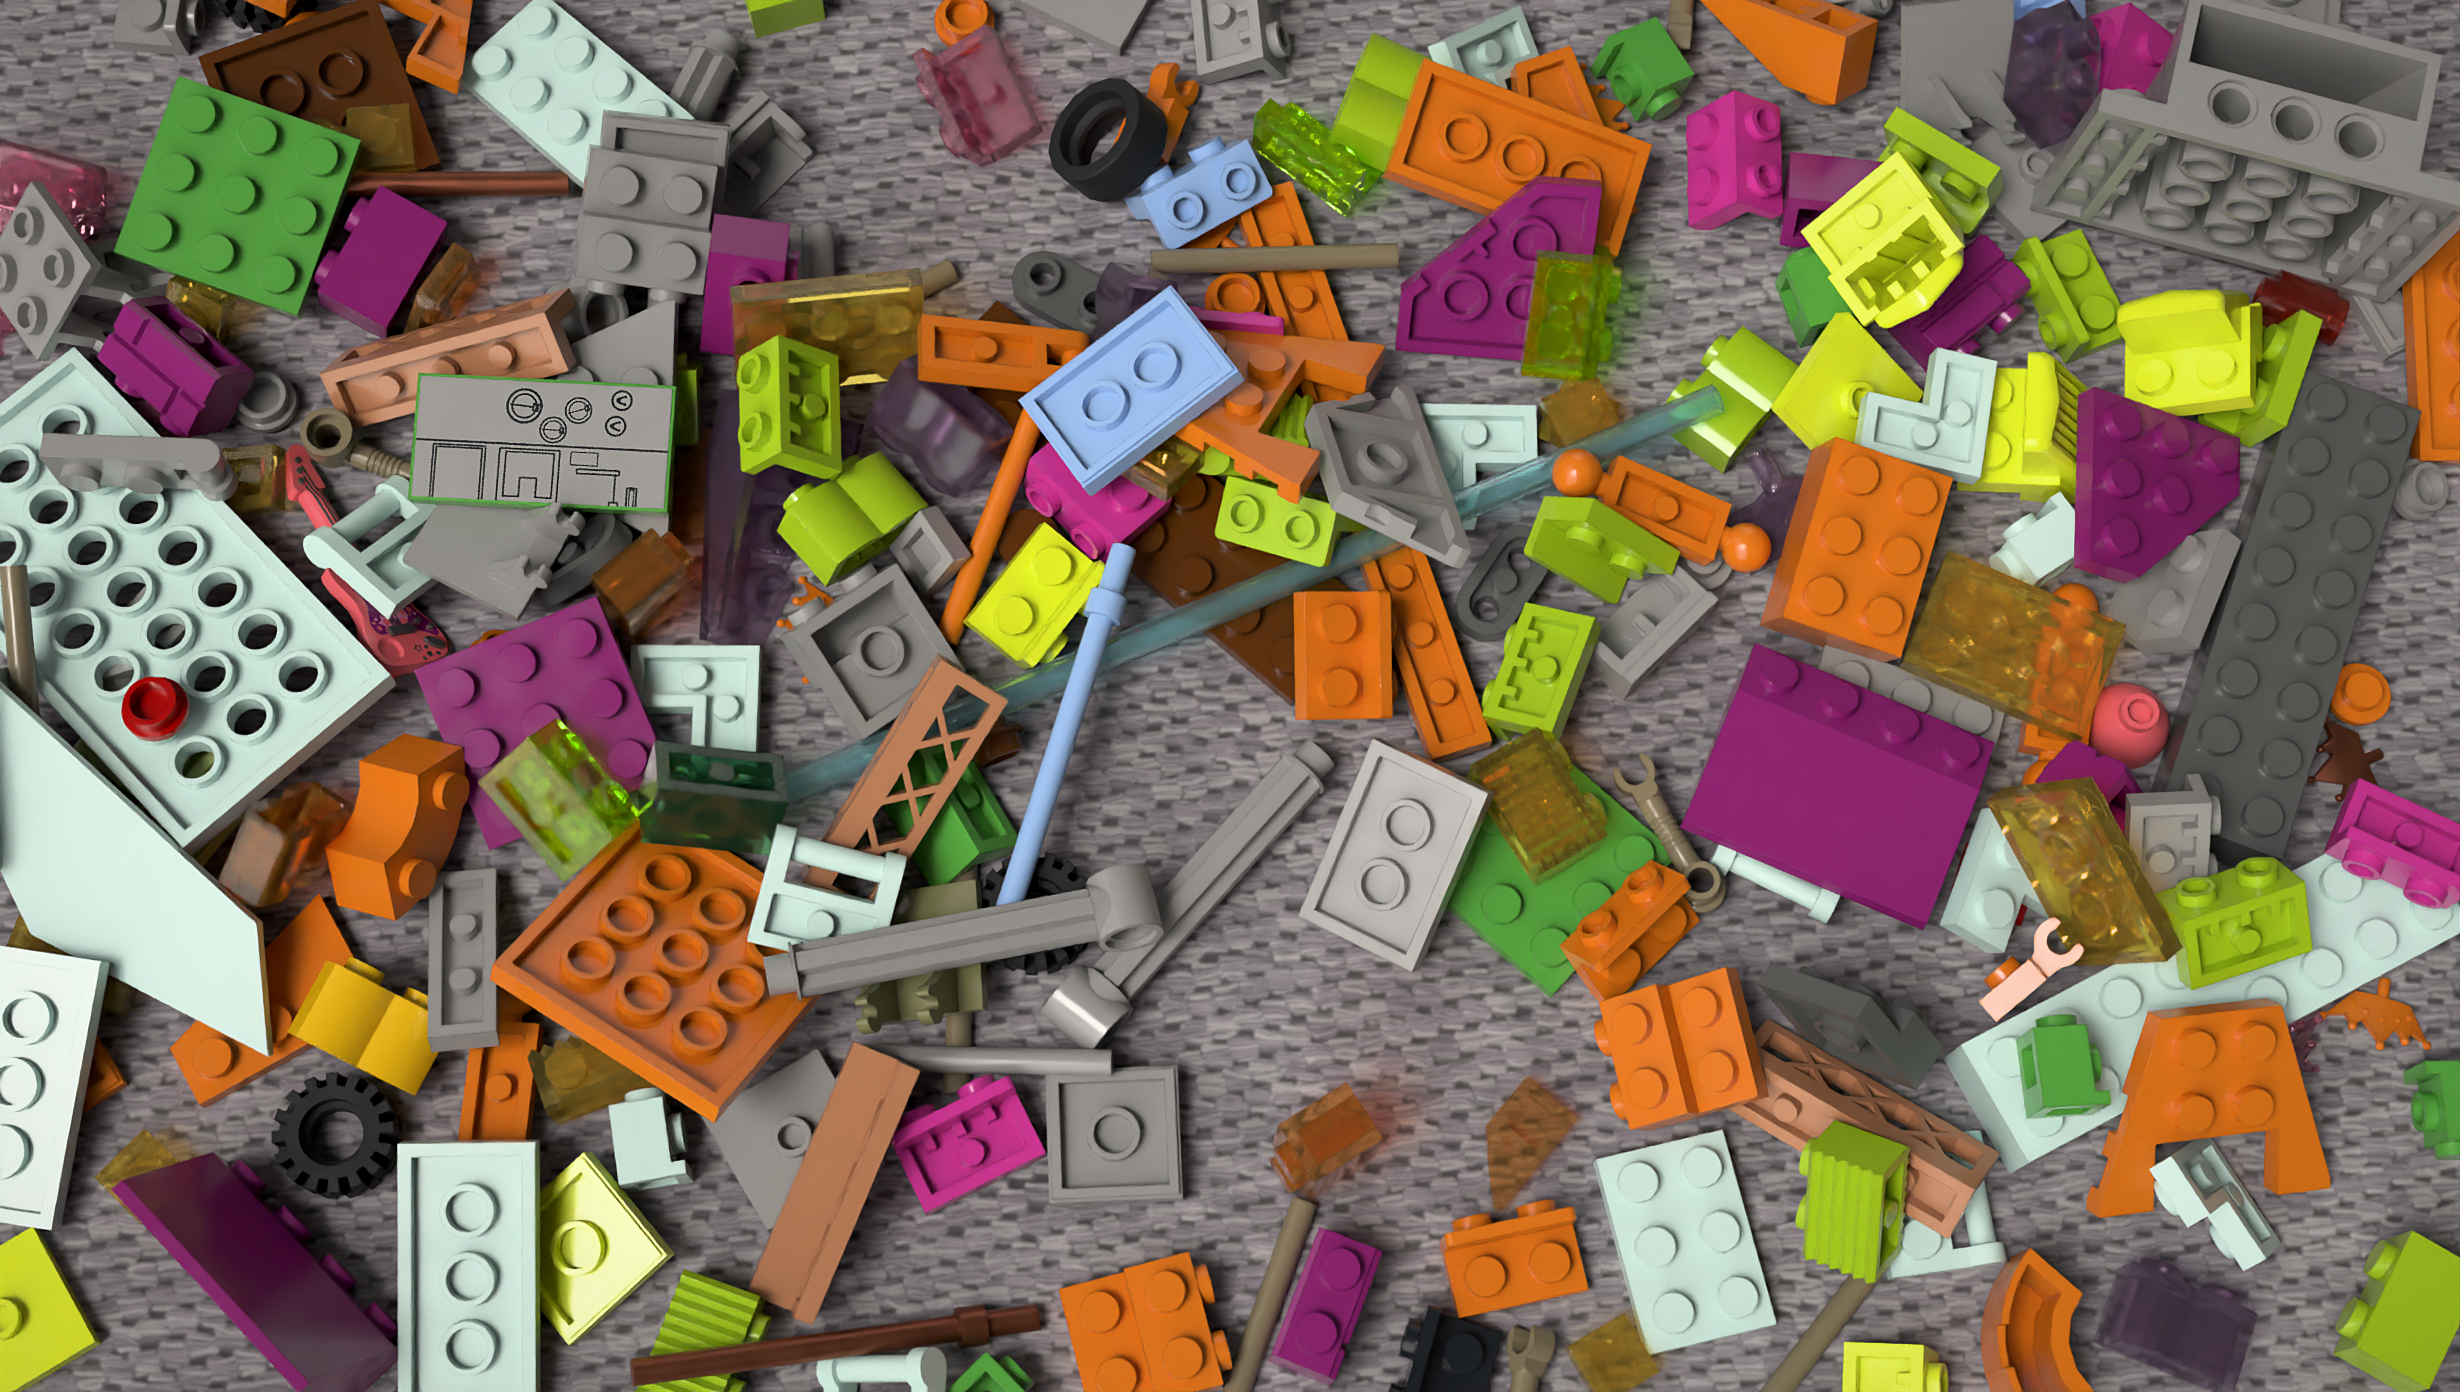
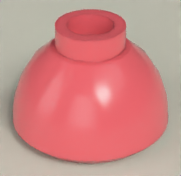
M2115 683L2097 691L2088 746L2098 750L2101 756L2106 754L2126 764L2129 769H2137L2154 761L2164 749L2170 733L2169 715L2162 700L2150 689L2134 683Z

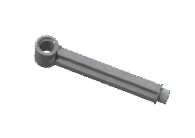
M710 29L703 43H694L690 46L688 50L689 57L669 97L696 120L710 122L731 79L738 75L740 70L735 59L741 49L739 41L725 31ZM573 274L569 283H558L550 287L546 292L547 294L570 287L576 306L560 321L570 345L628 318V306L624 296L606 295L589 291L585 288L587 279L576 278L575 274Z
M1306 740L1293 755L1285 752L1279 755L1280 760L1158 893L1156 901L1164 930L1161 938L1148 946L1132 951H1106L1092 967L1081 965L1056 989L1044 1005L1041 1014L1080 1049H1102L1132 1013L1133 1007L1130 1005L1132 999L1317 794H1322L1325 791L1321 780L1334 767V763L1320 747Z
M1117 865L1092 875L1085 884L1086 889L794 945L788 942V953L763 957L770 997L797 992L798 1001L800 1002L803 997L1096 941L1101 949L1108 952H1125L1140 949L1154 943L1164 933L1151 875L1148 868L1143 865Z

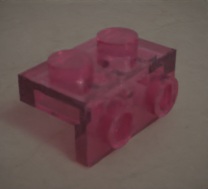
M987 24L937 56L923 47L912 54L920 72L915 77L918 89L925 100L932 107L937 108L944 123L939 127L940 136L948 150L956 158L964 157L980 167H985L995 163L1044 131L997 31Z
M0 139V235L3 233L13 211L16 209L31 181L44 184L83 241L102 227L106 217L107 170L103 166Z

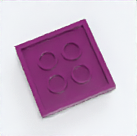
M600 596L592 597L414 670L444 743L463 747L465 776L470 786L468 801L489 851L674 775Z

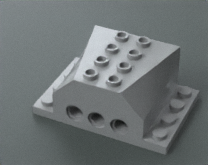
M2187 0L2167 56L2145 94L2124 88L2115 90L2103 88L2035 186L2030 210L2384 303L2460 230V178L2448 172L2434 171L2425 173L2420 171L2443 55L2360 34L2349 25L2339 23L2325 25L2299 18L2292 11L2280 7L2261 8L2234 0Z

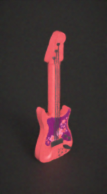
M294 444L289 447L282 460L287 497L291 501H298L315 529L320 526L331 527L340 519L323 493L326 486L310 462L311 457L307 454L305 448L299 444ZM355 542L351 545L360 552ZM327 568L321 576L322 583L329 593L349 612L356 625L357 639L360 644L388 671L393 679H396L398 675L415 673V669L442 659L448 653L449 644L443 633L412 602L388 620L331 568Z

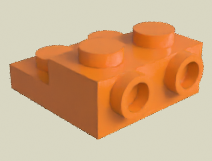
M1723 967L1670 985L1654 984L1599 1002L1602 1018L1597 1019L1594 1024L1595 1039L1601 1052L1607 1057L1612 1056L1618 1079L1617 1082L1612 1083L1610 1086V1101L1616 1115L1621 1120L1628 1121L1630 1130L1660 1129L1770 1097L1737 968Z
M1189 1252L1124 1268L1122 1273L1058 1289L1084 1392H1210L1222 1389L1224 1383L1221 1372L1233 1369L1223 1329L1210 1332L1203 1306L1215 1303L1206 1264L1193 1267Z

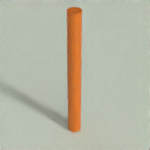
M1024 407L970 542L968 551L971 557L960 568L938 624V629L945 640L958 646L966 625L963 621L972 610L1025 474L1029 459L1041 433V430Z

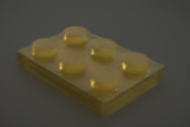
M920 268L729 286L733 374L737 397H739L737 371L740 357L777 335L838 355L839 386L918 378L917 328L923 314L924 284Z
M1948 550L1942 558L1898 668L2072 742L2074 740L2080 741L2085 735L2127 625Z
M2093 777L2003 787L1986 801L2048 917L2051 918L2058 915L2063 922L2055 930L2067 952L2080 941L2086 946L2082 956L2074 963L2075 966L2167 962L2183 948L2169 922L2166 910L2155 896L2139 866L2136 854L2129 847L2109 809L2107 799L2099 791Z

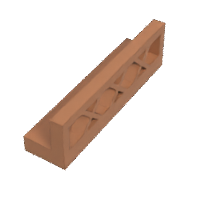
M569 287L348 348L320 373V377L334 408L346 415L352 428L355 429L415 413L418 373L541 379L569 371L577 361L560 321L576 306V302Z
M937 653L820 841L881 856L883 852L897 849L895 853L907 856V864L1009 700L963 672L961 667L955 662ZM956 685L988 703L975 726L951 732L947 731L942 708ZM937 717L940 734L924 738ZM967 738L954 758L950 742ZM943 744L948 769L939 782L913 788L907 763L914 752L918 749ZM902 773L906 789L889 793ZM931 794L919 814L915 797ZM908 799L914 823L906 836L878 843L872 819L882 805ZM867 829L871 845L855 848ZM806 864L801 870L802 883L855 896L833 883L839 874L838 872ZM877 882L866 899L874 901L878 886Z
M1767 1019L1754 1034L1770 1097L1732 1107L1729 1110L1800 1152L1803 1151L1810 1138H1818L1834 1120L1908 1146L1911 1149L1907 1157L1910 1160L1906 1168L1909 1172L1906 1177L1908 1183L1905 1188L1907 1194L1904 1199L1906 1205L1903 1212L1949 1239L1961 1221L1975 1192L1993 1168L2000 1153ZM1769 1046L1790 1058L1793 1062H1784L1764 1049ZM1826 1084L1836 1085L1848 1092L1850 1096H1842L1830 1089ZM1885 1118H1893L1907 1126L1909 1130H1901L1887 1122ZM1944 1152H1951L1974 1165L1973 1169L1969 1170L1950 1159Z
M852 1041L747 1286V1292L759 1295L765 1301L791 1311L794 1319L813 1325L920 1073L919 1069L909 1063Z

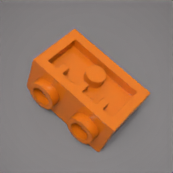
M1390 591L1293 592L1295 720L1391 719L1393 704L1398 692V682L1396 674L1392 669V640L1397 629V618L1395 610L1391 606Z
M1649 860L1642 868L1628 875L1622 887L1595 912L1584 917L1578 924L1577 929L1559 945L1590 993L1599 1002L1623 995L1700 921L1684 897V894L1691 888V885L1683 874Z
M1547 1199L1517 1207L1518 1218L1492 1223L1490 1213H1482L1452 1221L1453 1232L1444 1234L1439 1241L1456 1317L1458 1319H1465L1587 1292L1589 1288L1573 1227L1574 1222L1577 1220L1574 1206L1557 1209L1555 1199Z

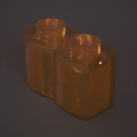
M649 528L588 578L596 591L595 596H600L607 615L629 640L636 645L695 598V592L690 584L697 579V576L689 566L693 559L680 541L669 531L660 537L653 528Z
M316 781L295 783L284 790L281 798L263 799L253 803L245 813L219 875L218 882L230 889L233 896L239 901L254 907H264L280 903L290 895L293 888L317 883L324 877L329 867L325 848L342 833L353 812L354 804Z

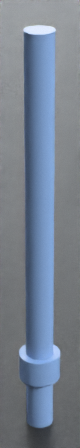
M1121 543L1112 544L1099 587L1091 588L1083 612L1088 621L996 906L1024 901L1112 627L1120 625L1128 600L1123 596L1137 552L1128 545Z

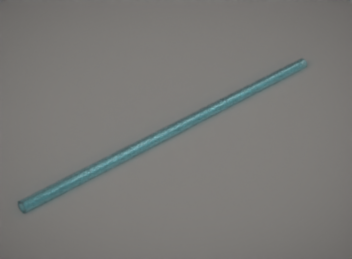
M1711 384L1453 492L1451 494L1462 523L1554 485L1552 480L1553 465L1556 459L1567 450L1575 448L1588 450L1598 458L1602 465L1619 455L1623 456L1723 414L1725 410L1722 398L1717 388ZM1367 528L1336 541L1330 565L1327 567H1317L1291 560L1109 636L1097 676L1290 596L1293 592H1299L1402 549L1407 545L1371 528ZM1078 650L990 686L991 689L1009 700L999 716H1004L1065 690ZM971 694L944 705L942 710L947 731L951 732L975 726L988 703ZM937 717L924 738L940 734ZM890 729L777 775L776 779L787 805H792L861 776Z

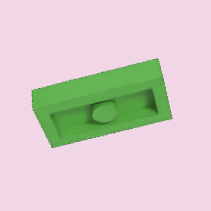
M961 739L950 742L954 758L963 745ZM943 744L918 749L914 752L907 763L913 788L939 782L948 769ZM973 760L970 761L912 854L929 886L954 883L973 865L1006 858L1014 850L1018 835ZM902 773L889 793L906 789ZM931 794L915 797L919 814ZM908 799L883 805L900 836L905 837L914 823Z

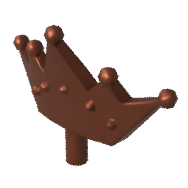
M2327 716L2324 727L2328 739L2323 744H2319L2316 751L2317 753L2325 752L2330 756L2314 776H2308L2307 782L2314 784L2315 781L2343 785L2341 794L2335 796V800L2341 803L2345 799L2350 785L2359 778L2378 786L2369 765L2382 760L2384 755L2380 749L2364 753L2359 734L2329 721Z

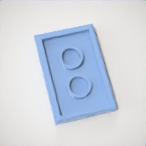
M1170 285L1018 401L1091 497L1243 383L1245 379L1176 290Z

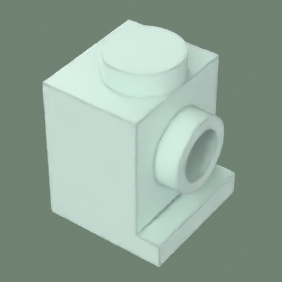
M2061 492L2050 497L2036 516L2030 513L2002 533L2006 543L1999 551L1989 557L1990 567L1997 579L2007 587L2014 586L2023 598L2074 566L2075 510Z
M658 1087L634 1090L624 1095L625 1103L608 1105L618 1183L627 1194L693 1182L691 1167L685 1160L677 1161L676 1154L684 1153L688 1150L683 1116L681 1112L670 1113V1106L666 1102L663 1090Z

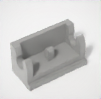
M762 90L725 123L731 126L722 215L750 218L814 157V152L802 141L806 136L803 129L775 105Z
M1677 564L1672 575L1653 574L1640 589L1601 625L1602 629L1587 667L1624 701L1709 618L1719 599L1712 592H1707Z

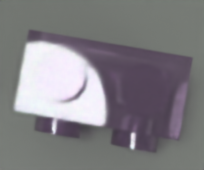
M2070 0L2062 1L2048 8L2034 9L2021 19L2014 21L2003 102L2038 151L2067 140L2098 96L2103 48L2101 47L2099 34L2090 19L2081 18Z

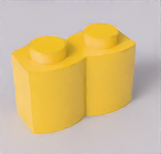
M349 956L344 967L337 963L326 961L287 1033L377 1079L415 1096L439 1053L431 1052L428 1041V996L410 987H407L403 997L394 994L380 986L386 974Z

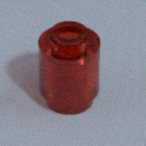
M2280 269L2273 279L2266 276L2262 278L2251 304L2261 303L2262 326L2267 328L2273 323L2278 325L2301 309L2322 319L2323 322L2315 345L2319 342L2328 346L2335 342L2341 332L2350 307V301L2339 297L2337 289Z

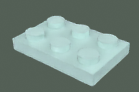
M1723 1130L1596 1159L1593 1162L1645 1357L1752 1332L1777 1324Z

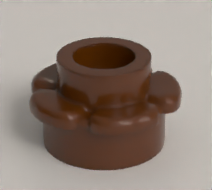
M999 716L973 757L977 768L985 769L1022 753L1025 747L1019 733L1024 730L1023 726L1018 723L1008 725L1005 716Z

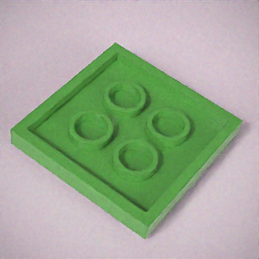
M178 76L114 253L127 260L301 319L314 285L315 273L325 255L364 144L361 140Z
M1526 735L1481 784L1494 791L1495 795L1446 907L1551 999L1575 972V969L1559 945L1577 929L1580 921L1588 914L1600 908L1622 887L1628 875L1642 868L1649 860L1666 867L1672 862L1655 834L1543 738Z

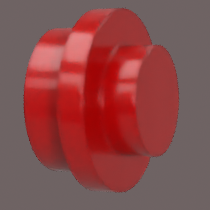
M145 677L133 683L126 691L123 698L121 715L125 726L137 738L150 742L163 741L177 734L186 724L190 715V700L184 689L174 680L165 677Z

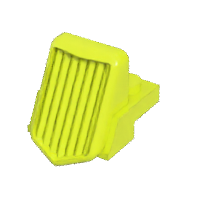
M1899 151L1894 153L1801 231L1831 272L1828 279L1865 327L1875 320L1879 327L1891 328L1929 310L1961 272L1964 264V248L1966 246L1964 245L1962 227L1953 215L1948 212L1907 155Z
M2167 290L2125 302L2119 307L2117 311V329L2125 340L2124 397L2179 417L2256 407V362H2262V305L2260 302L2249 304V296L2242 290Z
M2028 351L2026 369L1996 368L1981 478L1973 485L1957 481V491L2020 493V500L2046 503L2053 495L2061 492L2069 504H2075L2078 395L2090 388L2055 357L2046 352Z

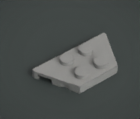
M665 300L571 344L570 347L577 363L569 371L545 377V379L676 386L678 304L675 300ZM673 483L670 516L613 515L624 524L648 535L652 540L662 545H672Z
M1397 385L1389 398L1376 400L1370 392L1353 395L1347 401L1331 400L1313 404L1303 424L1311 448L1321 451L1319 473L1331 509L1451 567L1462 568L1472 549L1412 385Z

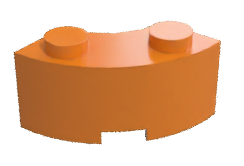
M406 733L359 761L360 788L355 809L342 833L325 848L337 905L393 921L401 918L420 899L427 897L433 890L436 877L441 871L454 843L462 809L470 791L469 781L465 776L463 747Z
M2031 1248L2008 1259V1262L2005 1263L1997 1275L1986 1300L1981 1326V1355L1989 1389L1991 1392H2094L2077 1370L2069 1345L2071 1316L2083 1293Z

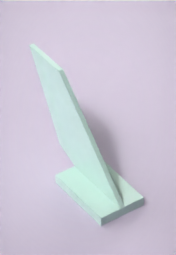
M8 666L0 667V871L30 934L74 957L110 962L109 975L266 1056L273 1055L262 921L10 690Z

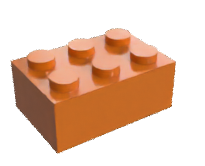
M1834 437L1813 448L1759 626L1821 647L1828 645L1883 663L1901 658L1953 477L1838 437Z

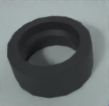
M1107 78L1092 83L1076 94L1059 115L1051 132L1048 151L1052 168L1066 182L1090 200L1110 202L1123 198L1141 186L1156 168L1165 149L1168 127L1163 111L1126 80ZM1126 117L1125 126L1118 141L1107 154L1090 164L1091 155L1101 136L1111 125Z

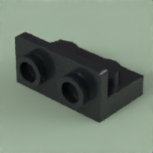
M1428 1305L1423 1311L1421 1320L1412 1317L1408 1319L1398 1354L1399 1357L1410 1360L1403 1386L1391 1382L1388 1392H1487L1503 1332L1441 1314V1308Z

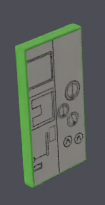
M418 373L408 499L412 503L515 509H535L558 502L563 505V511L670 516L679 390L676 386Z

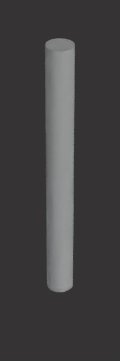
M865 1045L909 1063L919 1069L920 1072L1112 1076L1114 1066V1054L1111 1049Z

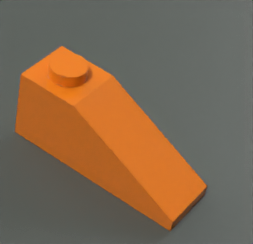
M1700 0L1783 86L1804 93L1809 101L1820 105H1835L1867 87L1878 20L1824 0Z

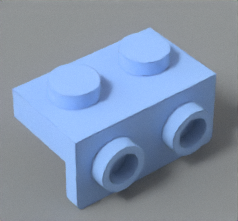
M1219 135L1189 150L1188 154L1192 161L1174 171L1171 170L1168 164L1155 168L1144 183L1139 186L1140 190L1124 198L1136 220L1150 219L1165 249H1176L1269 198L1273 193L1272 188L1247 139L1224 143Z

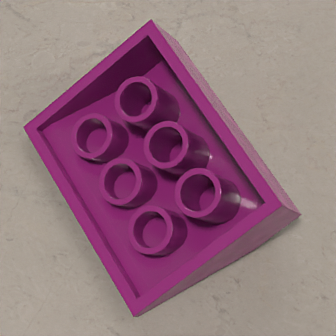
M1755 643L1733 686L1680 828L1923 930L1929 920L1980 792L1995 742Z
M212 1152L123 1179L111 1189L297 1392H365L398 1361V1343L394 1340L398 1335V1324L375 1301L366 1309L348 1291L357 1283L354 1276L331 1253H328L320 1260L308 1248L304 1241L313 1234L311 1230L286 1205H283L277 1212L269 1206L259 1195L268 1187L267 1183L241 1157L231 1165L230 1162Z

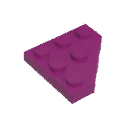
M1536 176L1405 280L1400 286L1395 351L1579 365L1602 192L1600 180Z
M2094 386L2078 395L2074 568L2124 584L2141 577L2181 544L2187 536L2193 534L2240 494V438Z

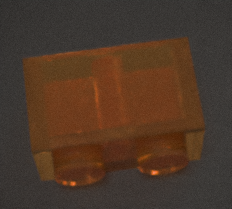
M1345 1082L1278 1125L1272 1144L1274 1157L1269 1159L1285 1189L1290 1194L1300 1189L1306 1200L1309 1201L1374 1160L1384 1139L1348 1083Z

